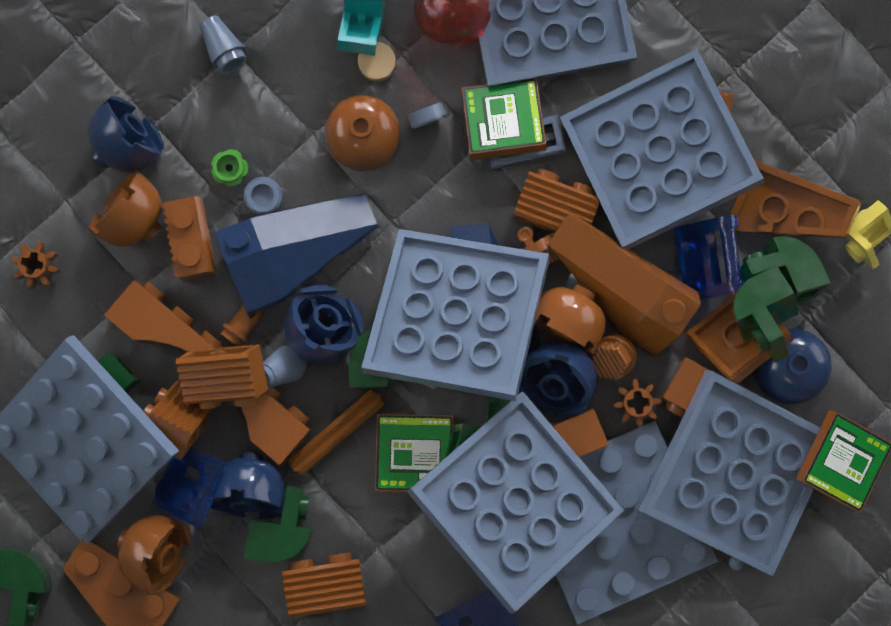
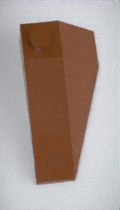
M568 212L548 243L579 283L596 295L594 301L622 335L655 356L680 336L701 305L697 291L630 249H623L619 242L571 212Z

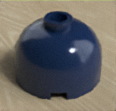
M111 96L95 111L89 122L88 138L93 149L92 156L99 165L104 168L111 167L116 171L133 173L151 164L162 153L161 150L164 148V142L152 122L145 117L141 123L132 114L136 107L120 97Z
M313 285L304 288L290 303L284 319L285 336L291 349L301 358L312 363L326 364L342 359L357 344L356 340L361 336L364 328L362 315L356 304L349 297L345 301L342 297L336 295L335 293L338 290L331 286Z
M798 328L788 329L793 337V340L786 345L788 357L776 363L770 357L754 370V378L761 391L774 400L787 405L805 403L818 396L828 384L832 370L831 356L824 342L813 333Z
M561 340L549 341L533 349L527 356L519 391L520 393L523 391L540 412L544 408L555 412L553 415L555 418H571L584 412L595 392L597 373L591 357L582 348L571 342Z
M241 453L240 458L228 460L216 469L209 484L207 504L210 503V508L214 511L235 517L246 518L245 512L260 511L259 519L278 517L283 512L285 499L284 481L274 466L263 461V456L256 453Z

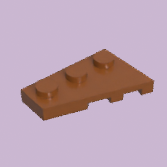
M754 160L765 183L737 197L723 229L726 232L847 239L862 203L847 195Z
M83 538L62 569L106 626H164L182 599L168 589L164 592L154 590L155 595H150L138 589L120 571L119 560L116 555L94 541H90L87 544Z

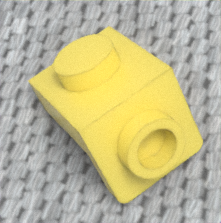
M879 200L868 209H864L857 214L847 237L848 243L845 245L847 252L857 263L864 261L872 270L879 266L874 247L891 234L889 210Z

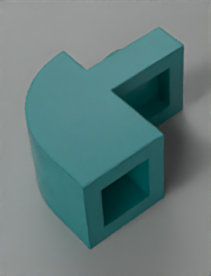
M344 0V13L337 41L338 51L375 56L378 38L381 36L386 0Z

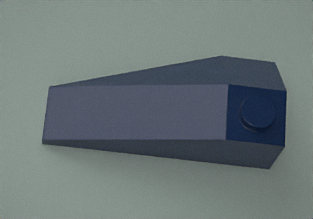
M365 193L249 218L219 230L215 234L248 315H251L287 300L295 293L294 289L310 276L315 278L323 271L322 267L338 254L344 255L376 230L378 224Z

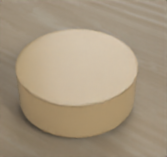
M378 42L375 56L358 55L359 70L365 78L371 81L379 82L388 79L396 67L393 50L388 45Z

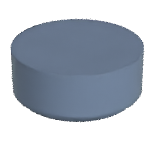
M442 102L407 115V119L411 129H418L445 118L447 114Z
M255 178L247 184L244 190L245 204L256 215L262 216L275 213L282 204L283 194L281 188L271 178Z

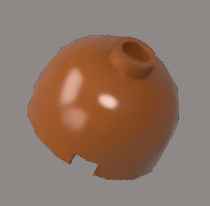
M369 95L350 96L339 102L329 114L325 126L326 144L333 158L345 167L358 172L374 171L387 164L396 152L401 139L399 121L392 108L381 99Z
M136 170L134 175L130 173L104 201L106 205L103 209L105 213L103 217L96 212L88 225V230L113 246H132L141 239L149 242L161 228V224L157 221L162 211L160 194L151 181Z
M576 284L573 290L565 287H556L543 293L540 298L535 321L539 320L536 327L556 340L573 344L578 343L585 347L583 350L588 355L593 356L605 331V316L602 309L593 302L596 295L585 287Z
M163 515L145 516L133 523L130 528H126L121 533L117 543L119 567L122 574L132 585L150 595H155L154 590L160 592L167 590L176 580L185 564L186 558L178 557L183 544L190 547L191 534L189 527L183 522Z

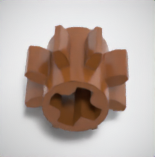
M40 241L36 244L35 249H30L27 245L22 244L21 249L23 253L19 258H11L12 262L18 264L19 269L13 277L18 280L28 277L26 285L30 289L35 288L37 281H41L42 284L50 287L51 283L48 278L52 273L58 274L61 272L53 264V260L59 256L58 253L51 251L44 254L45 244ZM39 260L43 263L42 270L35 269L34 271L29 268L30 261L36 262Z
M633 379L631 382L632 390L627 391L622 387H618L617 391L623 397L621 402L614 403L612 407L622 408V411L625 413L621 417L620 422L624 423L631 417L635 418L637 427H642L643 416L653 420L657 418L651 409L653 405L659 404L662 401L658 398L652 399L650 392L653 389V384L646 386L645 389H641L637 379ZM634 393H638L639 399L646 400V406L640 408V414H636L635 408H628L627 401L633 399Z

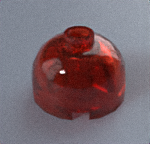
M415 0L414 3L416 22L423 33L444 45L457 46L472 43L483 34L491 18V12L488 11V0Z

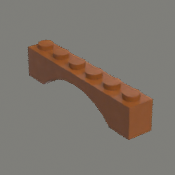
M133 280L104 314L132 340L137 342L161 343L179 347L188 352L200 349H218L223 345L208 331L205 330L202 335L190 326L194 319L176 305L171 310L161 302L165 295L149 281L141 285ZM272 387L259 396L256 403L242 406L241 408L247 421L250 440L277 464L283 465L312 430L306 425L310 418L293 404L289 409L284 407L277 401L281 394Z

